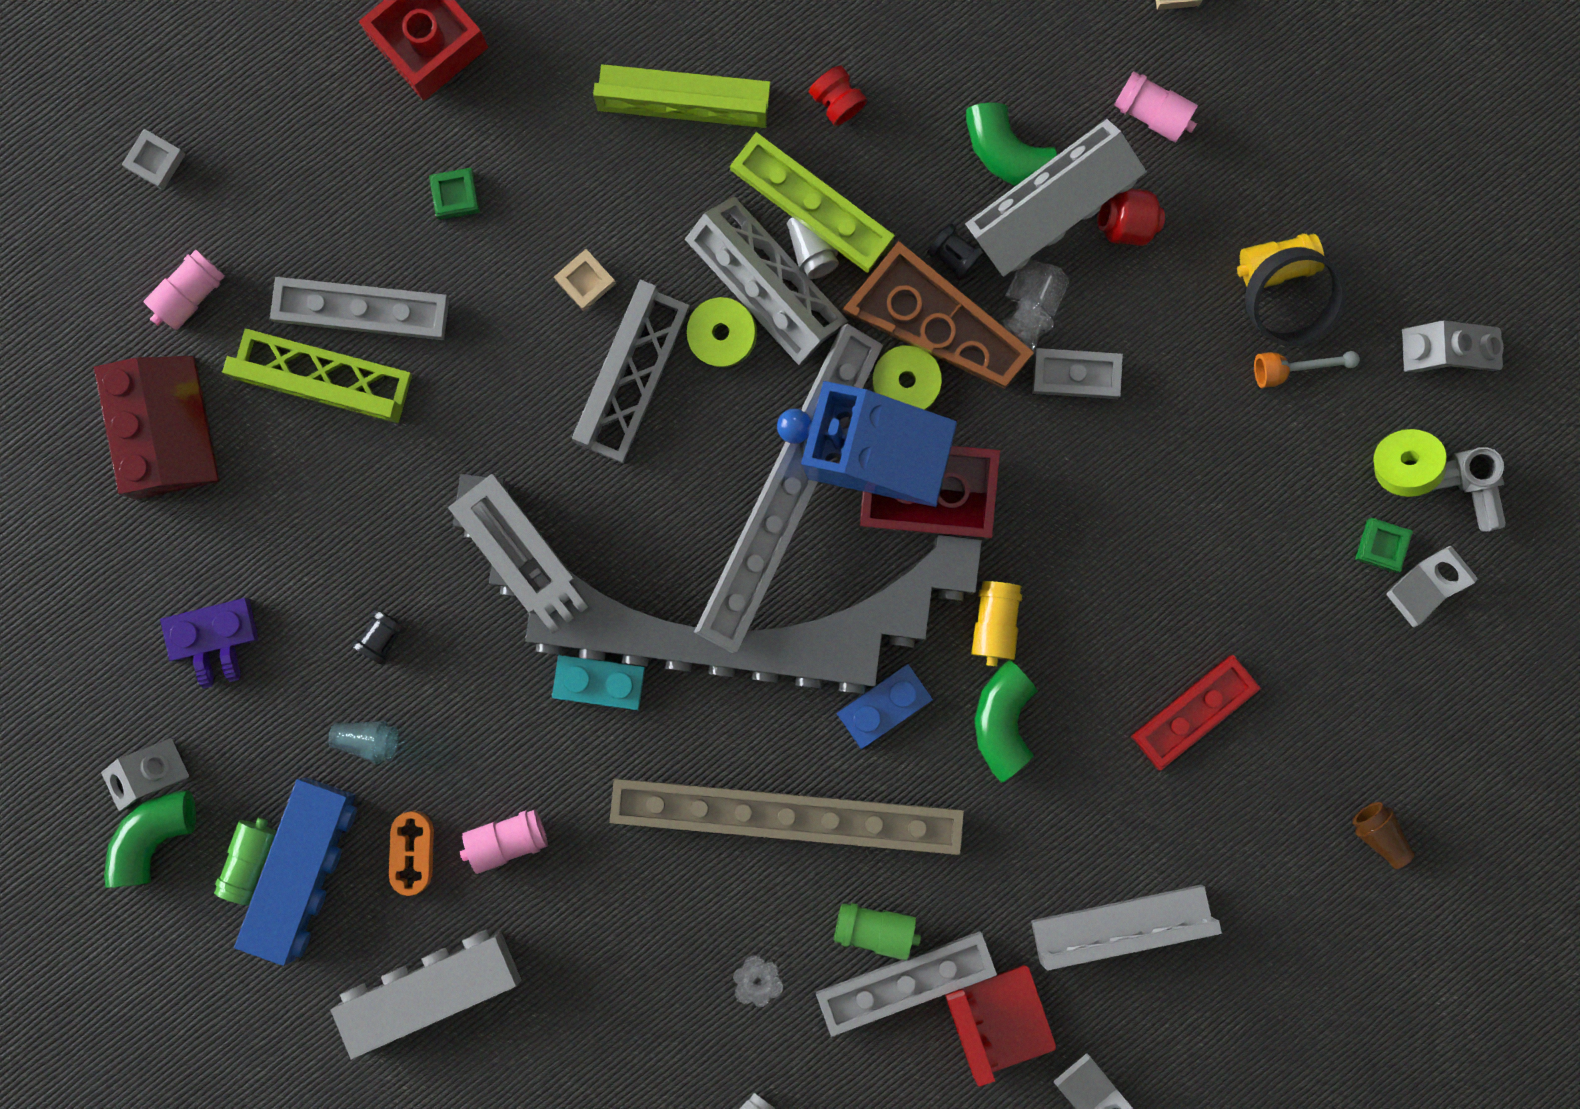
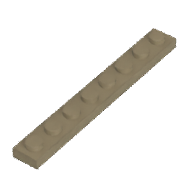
M615 778L613 781L610 823L960 855L964 811Z

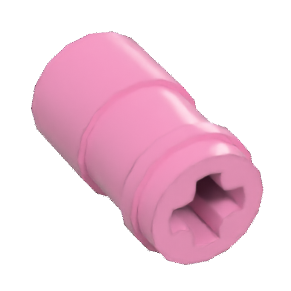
M1134 71L1114 106L1121 109L1120 112L1125 115L1128 113L1149 125L1148 128L1175 143L1184 129L1192 133L1197 123L1190 120L1198 106L1197 104L1172 90L1167 91L1148 80L1144 74L1139 75Z
M197 250L191 255L188 254L177 270L168 279L165 278L143 301L155 313L150 320L157 326L164 321L177 331L198 309L200 302L214 288L217 289L221 285L220 281L225 275Z
M523 811L518 816L499 823L492 822L464 832L462 837L465 850L460 851V855L463 861L469 860L474 872L479 874L509 863V860L531 852L533 854L540 852V849L548 846V842L537 811Z

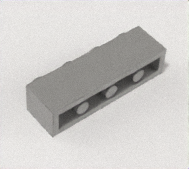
M1106 119L966 222L965 225L1004 277L1010 271H1017L1029 262L1030 257L1043 247L1055 244L1062 239L1066 231L1077 222L1094 216L1100 210L1101 205L1114 195L1131 189L1136 184L1137 179L1147 171L1122 132Z
M487 930L481 931L462 940L464 949L449 955L447 949L443 948L421 958L424 964L423 967L408 973L406 966H402L382 975L383 984L367 990L364 983L340 994L342 1002L330 1009L350 1059L516 987L522 980L502 933L500 932L490 937Z

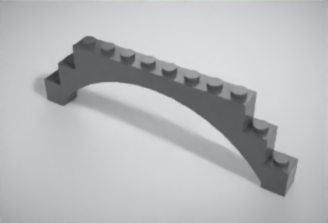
M460 474L456 501L487 477ZM498 479L509 492L510 484L504 479ZM454 516L453 526L460 530H465ZM465 530L464 538L472 539ZM938 535L934 541V549L911 571L883 591L848 609L818 620L783 628L747 631L738 651L734 653L694 633L696 627L658 619L633 610L605 596L569 570L576 579L572 585L586 602L588 608L581 612L573 605L571 599L564 604L572 613L574 619L566 623L557 610L552 612L550 615L558 622L560 627L554 634L546 627L536 612L533 614L529 613L525 641L536 643L535 652L562 655L563 647L580 649L579 658L605 661L606 653L622 654V663L648 666L649 658L666 660L665 669L691 672L692 664L710 666L709 674L735 677V669L753 671L752 680L778 683L779 675L796 677L795 685L821 689L822 680L839 682L838 691L864 694L865 686L874 687L876 683L881 636L889 637L888 645L914 648L915 640H925L931 590L939 591L938 599L961 602L964 601V594L972 595L976 592L982 540ZM533 558L522 566L519 571L535 592H537L540 587L529 574L539 568L549 582L551 578L537 560ZM491 565L489 584L500 587V595L516 597Z

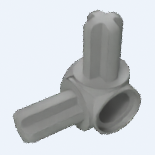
M1479 447L1453 453L1452 460L1447 461L1444 479L1432 491L1458 486L1464 493L1471 492L1479 529L1487 532L1505 527L1506 522L1498 486L1504 485L1502 477L1504 462L1501 455L1488 447ZM1475 456L1485 458L1490 465V472L1483 480L1475 478L1470 472L1469 464Z

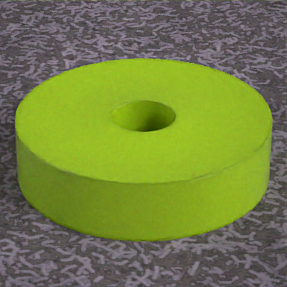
M724 297L712 298L700 304L691 314L687 325V340L691 350L701 361L715 367H731L741 363L752 352L757 340V326L750 311L739 302ZM720 325H726L729 328V335L725 340H717L715 337V330Z
M899 346L886 352L877 362L872 377L873 392L923 410H927L934 403L942 383L941 371L936 360L928 352L915 346ZM903 374H909L914 378L915 384L910 388H904L899 383V377Z
M1407 429L1394 432L1379 443L1374 453L1376 479L1384 489L1399 496L1413 497L1426 494L1435 489L1442 482L1446 474L1447 460L1443 444L1435 436L1422 430ZM1409 460L1417 462L1414 465L1404 464V462Z

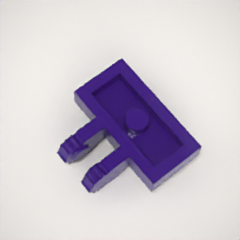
M248 598L160 619L169 661H179L194 657L193 665L197 681L203 689L212 687L214 683V674L208 653L220 650L223 673L227 680L232 682L240 678V667L235 646L259 641Z

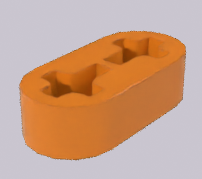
M405 812L396 817L391 826L389 879L393 889L401 895H416L426 889L431 882L434 829L432 821L423 812ZM410 818L415 819L417 827H423V835L415 837L414 850H409V836L401 832L403 826L409 825ZM409 856H414V871L421 872L422 874L421 879L414 881L413 887L408 886L407 879L400 878V871L408 869Z

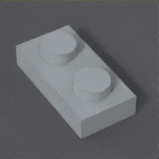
M1036 348L1034 351L1032 394L1118 399L1121 394L1123 354Z

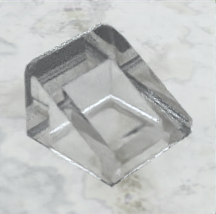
M1030 259L1024 267L1017 270L1006 296L1038 312L1054 316L1069 284V278L1060 267Z

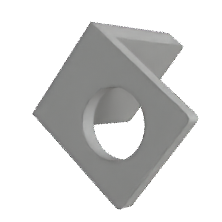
M1448 546L1416 564L1387 592V596L1412 627H1416L1447 597L1474 584L1478 578L1453 547ZM1445 562L1452 565L1458 572V581H1449L1442 577L1438 571V563Z
M171 738L120 757L101 772L119 811L126 809L141 797L174 785L189 777ZM116 776L123 786L124 795L118 787Z
M1088 1054L1081 1057L1054 1080L1055 1085L1075 1109H1133Z

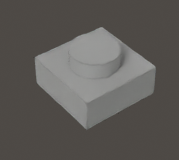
M143 129L122 166L164 190L186 154L181 149Z

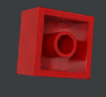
M383 0L359 20L369 39L423 101L489 48L481 30L455 0Z

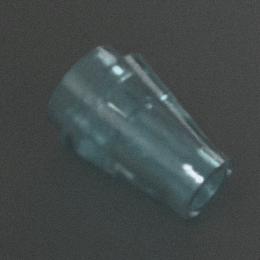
M386 721L346 724L335 722L330 729V748L342 750L375 764H380L382 761H391L397 750V728L389 726Z

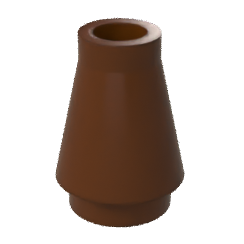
M1375 802L1364 807L1356 814L1353 819L1356 835L1385 858L1394 869L1404 867L1412 861L1415 852L1409 846L1392 808H1385L1381 802Z

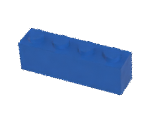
M310 778L296 779L234 949L281 966L295 961L296 957L301 958L311 937V933L306 931L311 915H318L326 897V891L321 889L326 874H332L335 871L341 857L342 849L337 848L342 831L348 832L357 813V807L352 806L355 794Z

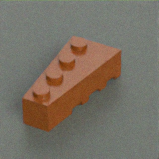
M899 241L843 308L846 315L911 346L918 347L930 355L1004 390L1034 354L1031 349Z

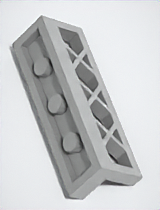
M735 196L705 212L685 238L688 244L798 365L807 360L823 341L838 332L841 326L846 325L848 322L807 275L799 270L798 265ZM730 213L740 224L741 230L732 227L723 216ZM754 247L762 249L770 257V261L761 259L754 251ZM782 278L790 280L798 288V293L789 290L783 283ZM811 310L820 312L830 324L823 327L812 315Z
M641 279L639 280L572 436L573 441L577 445L624 464L689 312L690 305L661 294L657 291L655 285ZM655 303L677 311L671 327L654 333L649 316ZM645 326H647L650 335L640 339ZM667 336L661 349L657 339ZM653 341L658 353L655 365L637 372L632 360L635 349ZM628 365H630L633 374L623 378ZM650 375L644 389L640 378ZM636 381L642 394L639 403L636 406L621 411L615 398L619 387ZM613 403L616 414L607 417V414ZM633 414L630 424L627 427L624 417ZM616 420L620 421L625 433L618 451L596 442L602 426Z
M1203 885L1031 920L1040 964L1047 971L1222 934L1219 920L1211 917L1205 886Z

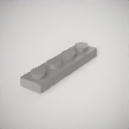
M275 277L270 319L276 323L444 340L449 297L443 294Z
M979 931L911 956L907 961L901 960L816 992V996L832 1037L996 976L997 973L983 935Z

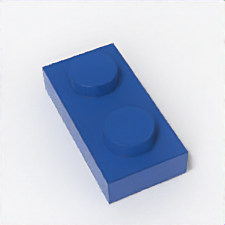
M907 664L836 714L860 749H863L933 699L909 664Z

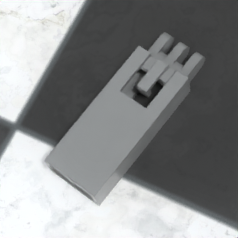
M489 475L448 507L526 610L531 614L536 612L552 634L560 629L558 622L550 615L552 612L557 610L566 623L574 619V616L564 604L569 599L572 600L573 605L581 612L588 608L586 602L572 585L576 579L495 475ZM533 558L537 560L551 578L549 582L539 568L529 574L530 577L540 587L537 592H535L519 571L522 566Z

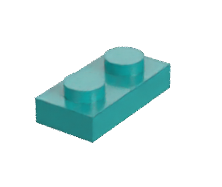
M558 655L552 698L639 710L645 667Z

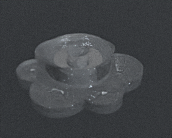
M756 955L748 957L744 962L743 968L737 969L733 975L734 981L738 984L735 989L737 1000L744 1004L753 1001L756 1006L764 1007L768 1004L769 998L778 997L782 993L783 983L776 976L778 974L777 965L773 962L765 964L764 960ZM755 978H760L762 982L761 984L756 985L754 984L753 980Z

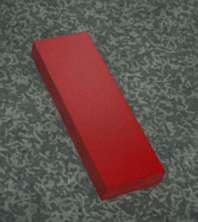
M1230 655L1132 734L1131 738L1156 769L1161 771L1261 688L1234 655Z

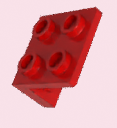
M1026 965L999 973L991 978L945 994L969 1067L978 1087L995 1082L992 1072L1056 1049V1044L1032 975Z

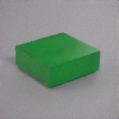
M471 168L429 175L435 214L438 220L480 213L474 173Z
M1369 518L1367 519L1355 560L1391 572H1401L1413 531Z

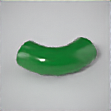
M980 103L966 109V123L974 152L990 173L1010 185L1017 186L1057 156L1055 147L1040 148L1029 146L1016 137L1009 123L1007 105L1002 103Z
M1008 660L997 670L982 690L974 718L978 748L992 773L1001 783L1017 773L1034 756L1019 734L1018 720L1022 708L1038 693V690L1011 660Z
M175 791L148 799L121 821L108 844L104 872L105 888L151 883V861L157 846L168 838L178 835H189L194 832L196 807L190 791Z

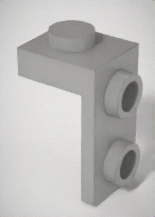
M1443 320L1402 329L1404 372L1417 373L1449 366L1497 371L1503 368L1502 354L1504 347L1501 339V329L1498 327Z

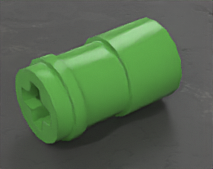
M258 818L256 823L239 820L227 851L229 855L222 874L215 883L217 887L214 894L233 903L250 905L277 833L276 830L266 827L268 820Z
M842 903L837 919L834 942L841 943L844 947H849L850 945L872 950L875 954L907 961L911 945L919 946L921 935L914 934L916 917L886 910L880 912L859 907L855 903Z

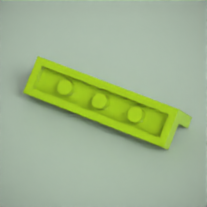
M601 64L599 83H594L593 97L598 111L766 128L770 81Z
M757 132L730 165V171L865 272L869 273L881 256L885 257L892 248L894 234Z
M246 328L237 357L227 356L222 373L237 381L394 423H399L412 374L407 371ZM254 341L269 345L277 359L266 366L248 362ZM278 348L286 349L290 352L282 356ZM301 354L311 356L318 371L307 377L293 374L287 362ZM319 359L331 361L332 363L323 367ZM342 365L353 368L359 382L348 388L334 385L328 373ZM281 366L284 371L278 370L277 368ZM361 370L372 372L373 374L364 378ZM383 376L399 380L393 400L375 396L369 384ZM323 377L325 382L319 381L318 379ZM364 388L366 393L360 392L359 390Z

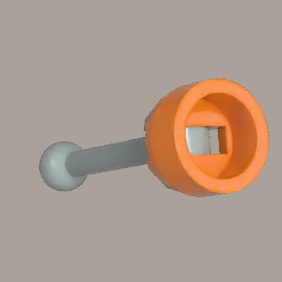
M1348 351L1342 357L1288 363L1286 357L1279 353L1257 354L1255 357L1254 372L1260 388L1275 387L1288 379L1291 371L1339 365L1354 368L1359 364L1360 358L1356 352Z

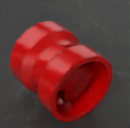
M842 65L836 66L823 74L813 83L808 91L817 103L828 107L826 116L835 127L854 117L868 102L860 89H851L852 85L849 83L850 76Z

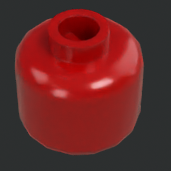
M1131 188L1126 192L1116 194L1103 203L1097 213L1098 228L1104 232V236L1110 242L1117 244L1147 245L1154 238L1155 234L1162 230L1165 222L1164 209L1160 207L1157 196L1149 190Z

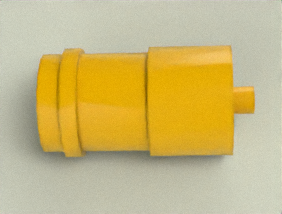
M1301 234L1296 238L1277 243L1272 241L1243 248L1240 251V266L1237 267L1238 276H1243L1247 286L1257 267L1274 253L1287 248L1304 247L1313 249L1324 256L1322 244L1316 234ZM1312 260L1293 262L1278 270L1268 280L1264 288L1301 276H1314L1317 272L1323 271L1325 264Z
M993 581L982 582V589L979 590L978 595L980 597L978 621L975 623L971 655L987 657L986 665L997 667L998 659L1015 660L1018 635L1016 625L1019 602H1022L1020 585Z

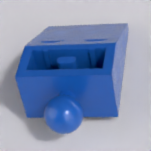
M823 381L813 421L801 409H789L779 417L777 430L784 441L798 444L808 438L801 462L808 480L924 505L937 506L957 421L867 389ZM842 418H851L848 428L841 427L839 421ZM833 458L841 459L840 463L830 462V460Z

